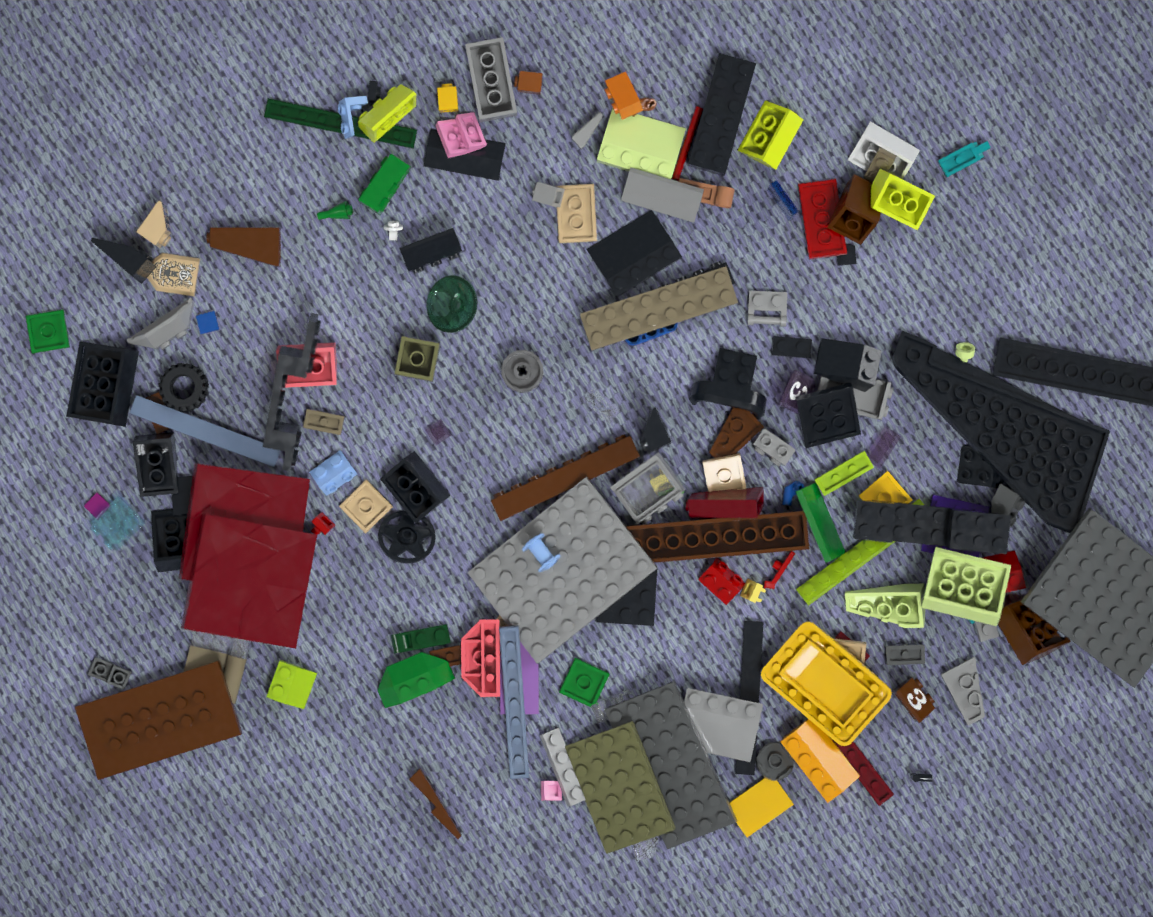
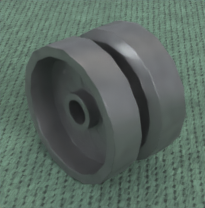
M516 350L509 354L503 361L501 368L502 378L506 385L519 393L530 392L536 389L544 375L543 364L539 357L527 350ZM521 368L526 369L525 375L519 374Z

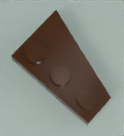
M733 407L709 453L714 458L736 454L764 426L750 411Z

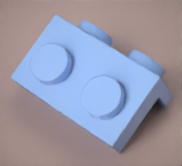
M341 450L309 472L326 496L335 492L337 488L349 482L357 475V472Z

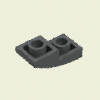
M95 656L87 674L124 690L131 671Z

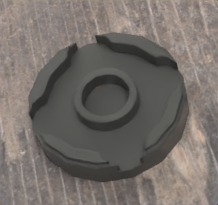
M771 742L758 751L756 767L764 778L771 781H779L788 777L793 770L794 759L782 743Z

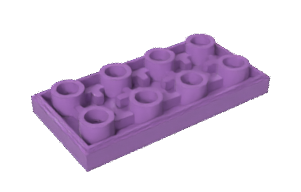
M520 642L525 714H539V664L535 662ZM500 644V714H505Z

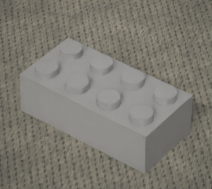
M503 37L465 44L480 123L518 116Z

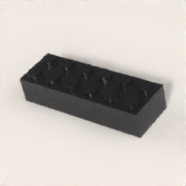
M719 53L689 159V167L725 176L756 63Z

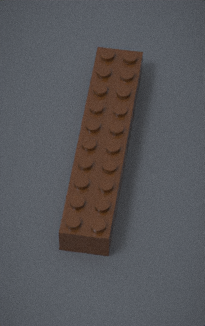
M804 511L759 515L758 518H717L626 526L654 563L809 549L807 518Z

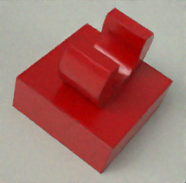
M321 512L311 521L315 525L311 532L316 535L322 532L326 535L336 525Z

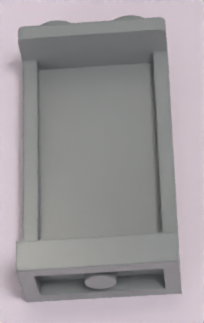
M820 376L817 391L843 384ZM876 380L875 386L866 392L853 388L858 415L882 420L883 417H886L889 406H886L887 398L891 399L893 387H890L891 382Z

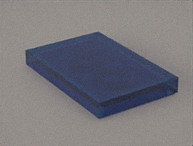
M775 180L770 184L767 191L788 221L796 216L798 209L779 182Z

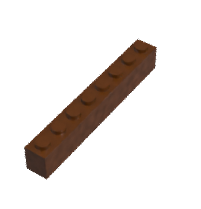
M624 434L615 438L616 443L611 445L608 442L598 446V451L591 453L589 450L581 454V459L575 462L572 458L564 462V467L556 469L555 466L546 470L547 475L542 477L535 475L529 478V483L523 486L521 483L510 487L512 491L506 494L504 491L494 494V499L491 502L500 521L572 489L585 477L591 480L639 458L640 455L631 436L626 437Z

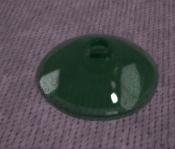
M455 275L446 276L438 280L431 288L427 298V314L431 323L438 330L446 333H457L469 326L475 317L478 304L474 287L465 278Z

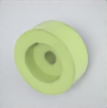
M966 342L956 345L955 354L963 362H968V359L974 357L975 346Z

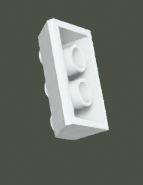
M870 121L848 161L867 171L881 147L897 156L888 173L903 180L920 150Z

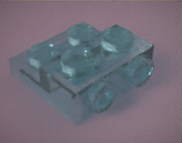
M118 495L90 522L92 525L90 529L96 536L101 534L105 539L103 543L110 550L114 548L117 551L145 523Z

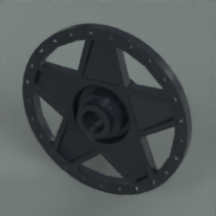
M405 510L390 514L379 527L378 542L381 550L390 559L399 563L411 564L425 559L432 552L436 539L435 530L431 522L424 517L421 521L427 526H415L414 521ZM401 516L399 525H387L392 519ZM382 535L392 540L389 550L383 543ZM431 537V543L425 551L421 541ZM408 551L415 558H402L398 556Z

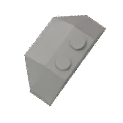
M189 298L127 339V342L133 345L164 350L171 345V340L174 338L180 339L187 334L186 330L190 328L195 301Z

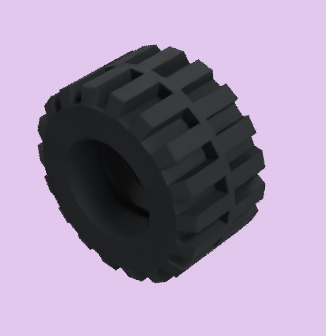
M178 363L166 369L164 375L160 377L161 382L158 387L160 388L159 394L168 407L181 412L193 411V409L199 408L206 401L205 398L209 393V383H207L208 379L202 370L187 363ZM181 376L191 378L195 385L193 394L187 399L178 398L173 392V384Z

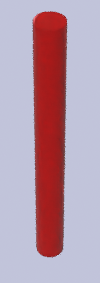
M696 106L671 178L673 180L679 181L703 111L701 107Z

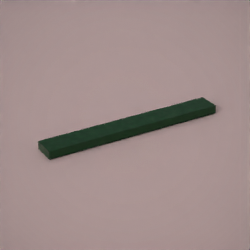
M267 99L264 118L342 134V119L339 113ZM352 116L354 137L369 139L358 127L359 117ZM394 125L377 141L414 149L418 130Z

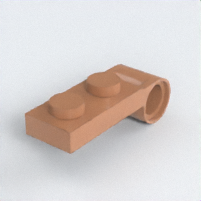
M679 178L681 183L704 189L700 203L731 209L735 189Z

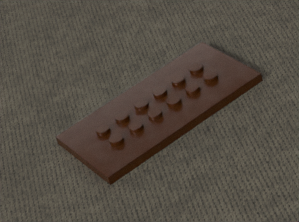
M220 661L75 707L98 780L243 734Z

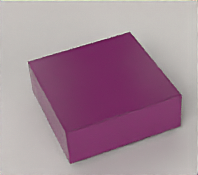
M97 492L84 507L96 519H99L111 505Z

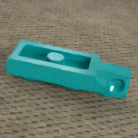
M988 141L979 146L977 142L970 143L937 162L947 178L980 161L984 157L983 152L991 147Z

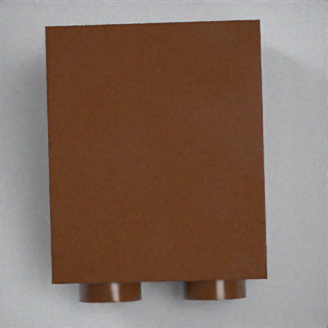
M855 174L851 177L844 187L827 227L860 245L879 223L881 212L871 208V182Z

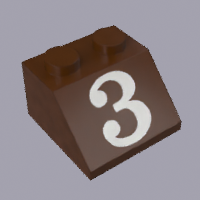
M909 677L892 691L912 718L920 723L935 709L933 706L935 701L929 693L924 694L921 690L923 685L917 678Z

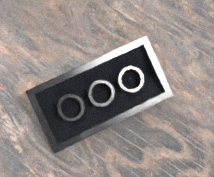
M431 129L424 167L499 181L506 143L485 139L487 144L485 147L467 154L448 158L438 131Z

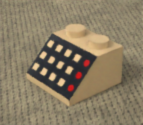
M160 201L156 203L137 230V233L159 248L161 246L165 247L171 239L169 236L171 229L167 206Z

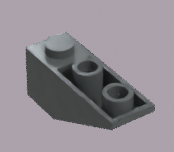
M1000 484L992 499L991 513L1011 515L1010 527H1012L1016 522V515L1024 507L1025 502L1008 484Z

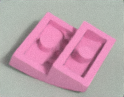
M474 112L456 115L455 119L438 121L435 125L448 158L467 154L487 145Z

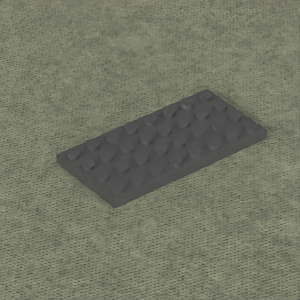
M675 681L605 709L612 728L631 721L634 722L676 828L661 835L667 849L737 822V818Z

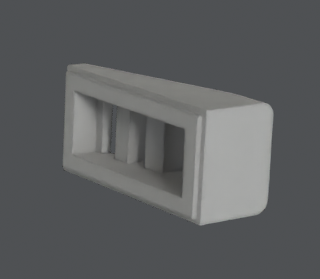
M601 112L596 114L572 136V141L580 150L585 147L603 117Z

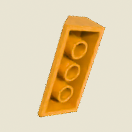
M809 719L805 720L781 740L782 745L827 803L841 794L860 777L834 741Z

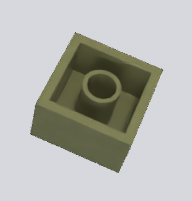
M402 336L395 375L434 382L440 343Z

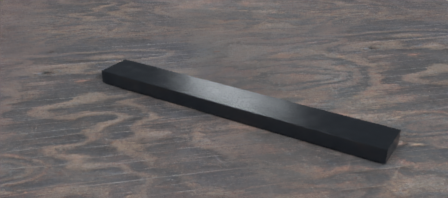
M744 620L740 699L759 703L764 622ZM757 735L751 762L736 759L735 774L755 775Z

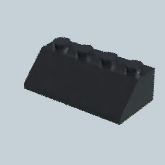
M656 407L651 409L641 435L642 439L639 441L643 451H648V453H652L672 443Z

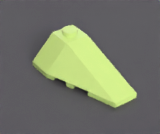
M924 583L900 584L846 591V611L866 617H875L886 623L892 622L903 628H924L926 609L921 608L925 585Z

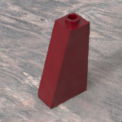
M753 487L739 490L731 489L692 493L689 499L686 500V511H689V518H758L764 507V488Z

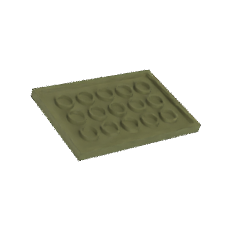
M633 721L565 746L606 854L676 829Z

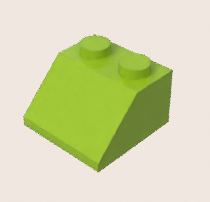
M280 660L266 697L283 704L304 709L317 673Z

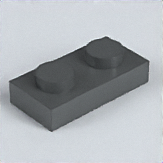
M924 644L885 646L886 665L925 664Z

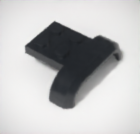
M720 348L713 382L697 381L693 383L689 401L692 405H696L700 401H706L747 410L754 413L756 419H760L764 416L767 399L764 395L751 390L757 356Z

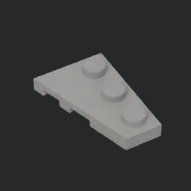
M975 657L940 674L968 726L985 717Z

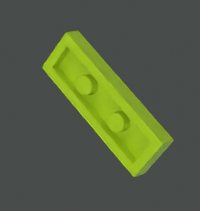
M862 451L817 477L815 481L823 495L826 496L871 470L874 466L866 452Z

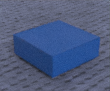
M215 311L196 315L200 334L220 330Z

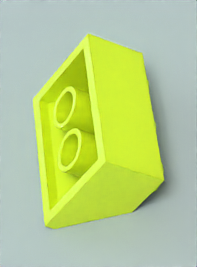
M402 84L397 88L395 86L392 87L383 100H377L369 112L365 111L361 114L358 127L375 143L416 107V93Z
M765 100L738 151L776 170L801 126L803 119L792 110Z
M879 169L871 185V208L916 230L919 229L935 196Z

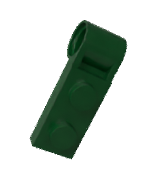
M447 624L391 634L394 654L451 643Z

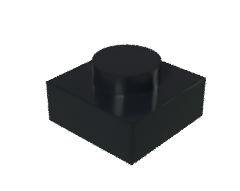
M369 81L368 101L376 102L377 98L381 97V87L378 86L377 81Z
M855 245L846 246V255L836 256L837 266L857 264Z

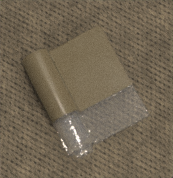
M194 631L184 672L220 661L232 702L236 704L251 641Z

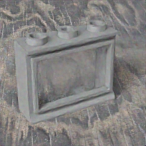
M659 452L610 487L636 524L640 522L643 524L647 523L653 518L651 514L655 511L660 513L668 507L667 503L673 500V502H676L683 497L682 492L686 490Z

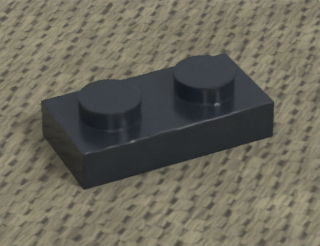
M774 336L772 355L810 359L812 339Z

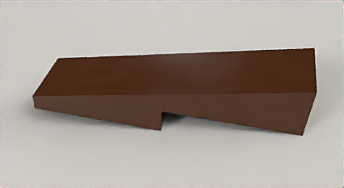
M420 768L409 780L436 806L431 813L459 839L462 836L460 830Z

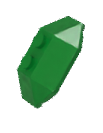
M420 652L387 666L377 691L384 707L388 708L431 692L454 680L455 676L448 660Z

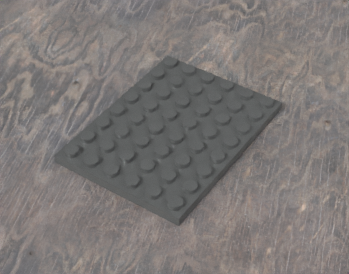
M1088 508L1021 603L1135 688L1153 663V556L1093 509Z

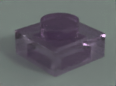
M441 419L425 430L435 446L451 436V433Z

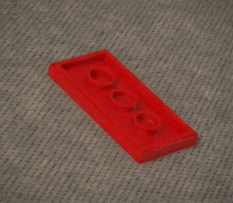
M836 179L798 184L809 260L846 255L845 236L827 228L839 201Z

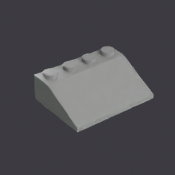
M687 688L684 703L706 752L751 762L763 704Z

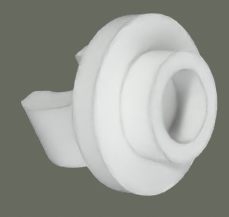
M388 221V224L384 225V229L389 231V240H397L398 230L403 229V225L399 224V221Z

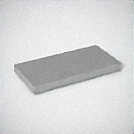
M630 167L621 201L694 222L704 189Z

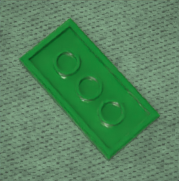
M817 483L796 491L824 561L827 563L846 553Z

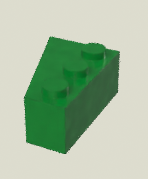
M392 154L389 157H384L380 164L382 167L378 173L375 172L370 179L371 183L362 191L359 197V202L379 216H381L411 169L410 165Z

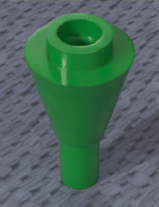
M344 201L327 211L318 212L317 217L318 220L327 218L351 219L353 208L351 204Z

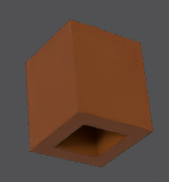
M520 71L519 76H515L514 87H518V92L541 95L543 73Z

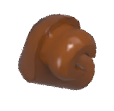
M640 99L643 111L655 109L657 105L655 99Z

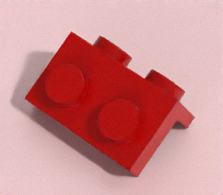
M718 558L698 579L725 605L745 585L742 578L730 570L728 565Z

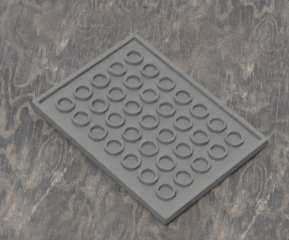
M585 477L471 569L468 574L508 626L519 625L520 642L535 662L539 664L658 569V567L591 481ZM541 533L545 535L541 540L553 556L561 555L556 564L543 572L538 571L541 564L529 549L524 552L522 551V548L530 539Z

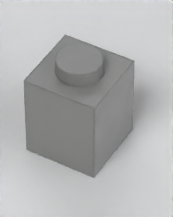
M537 182L533 188L532 201L560 208L565 189Z

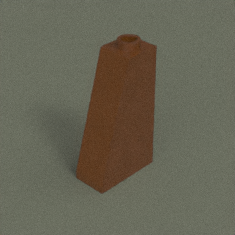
M210 227V232H207V244H210V247L274 267H281L280 228Z

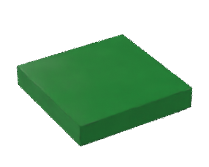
M64 310L25 316L32 354L70 348Z
M575 658L559 693L594 709L610 674Z

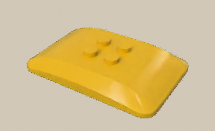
M809 621L803 622L761 671V677L764 682L841 746L851 744L887 704L892 695L888 685L826 632Z

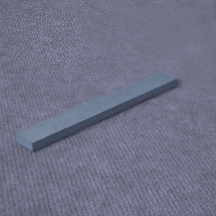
M137 395L130 410V414L271 467H275L281 451L264 448L263 442Z
M519 625L501 626L499 630L510 779L529 778Z

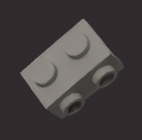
M766 429L762 430L752 444L755 446L754 450L762 456L767 454L771 457L770 461L778 467L781 464L785 466L795 452L793 447Z

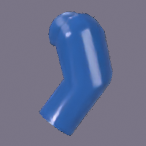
M794 481L784 488L782 505L791 506L792 497L796 495V491L804 488L803 483Z

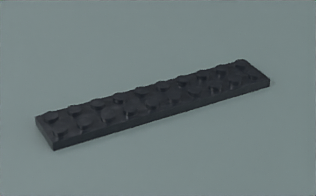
M999 338L992 376L1153 407V367Z

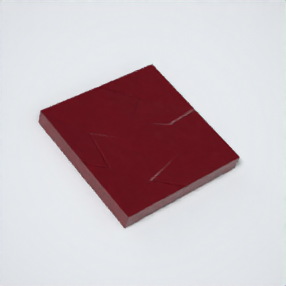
M194 463L179 579L190 580L202 514L303 532L310 479Z
M202 514L181 628L296 649L317 535Z

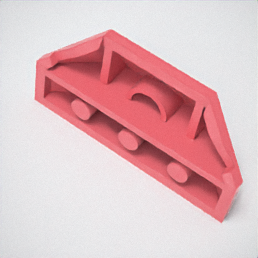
M499 619L479 620L461 638V678L480 697H500Z

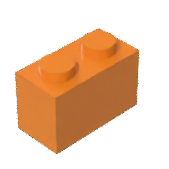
M626 71L605 80L607 88L604 91L608 100L612 98L614 102L611 104L615 114L619 113L622 120L643 111L640 99Z

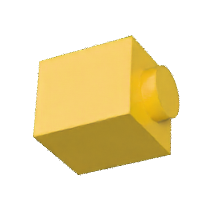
M442 84L440 88H437L439 112H458L457 87L453 86V84Z

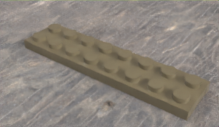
M725 266L581 313L580 317L591 351L737 304L738 301L727 267Z

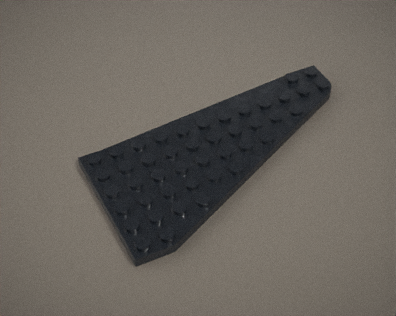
M902 331L892 357L896 370L1047 525L1071 533L1085 513L1110 431L1076 418L938 349L936 345Z

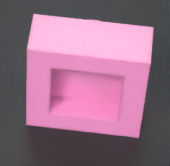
M541 781V801L562 800V791L558 781Z

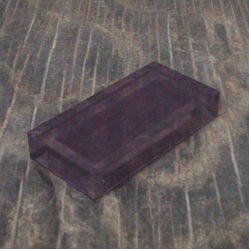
M886 426L867 452V456L872 464L879 469L901 438V436Z

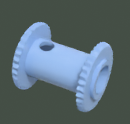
M544 533L530 539L522 548L523 552L529 549L541 564L539 572L551 568L561 557L560 554L553 556L541 539L545 536Z

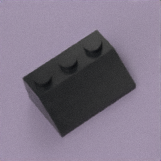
M454 228L399 248L408 271H413L414 274L424 271L425 266L431 265V267L441 265V260L447 258L450 261L460 257V253H463Z
M415 451L402 459L380 478L415 524L450 497V494Z

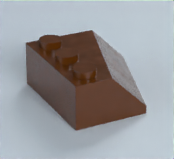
M1022 600L1002 609L997 625L1002 630L1023 666L1047 656L1070 643L1071 640L1067 637L1062 639L1057 633V629L1021 603Z

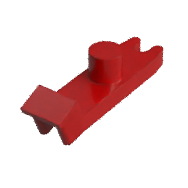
M791 551L783 564L778 560L774 562L772 567L777 570V573L772 581H764V589H775V584L796 554L795 552Z

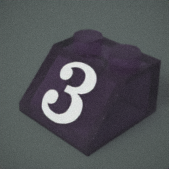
M794 369L790 374L777 407L798 415L795 397L812 393L815 388V384H813L814 379Z

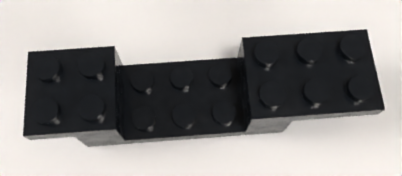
M311 313L308 320L303 350L281 346L278 354L263 447L285 451L282 470L290 471L291 466L296 464L299 450H295V447H299L302 432L298 431L299 425L279 422L282 415V409H279V406H282L285 397V391L282 390V387L285 388L288 375L306 378L307 374L312 372L315 358L311 356L312 354L315 355L318 339L314 338L315 335L318 336L321 326V320H318L319 314Z
M857 500L853 539L889 543L896 541L946 546L950 549L1007 554L1011 515L877 500Z

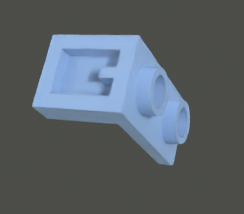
M367 96L348 97L339 101L338 113L341 115V132L344 134L345 139L354 136L351 111L361 110L362 106L368 103Z

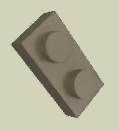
M880 147L864 179L873 183L879 169L889 172L897 156Z
M307 409L303 428L341 435L345 416Z

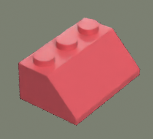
M317 343L315 355L312 354L311 356L315 358L312 372L308 373L306 378L288 375L285 388L337 385L336 344ZM304 344L279 345L276 349L277 360L281 346L303 350Z

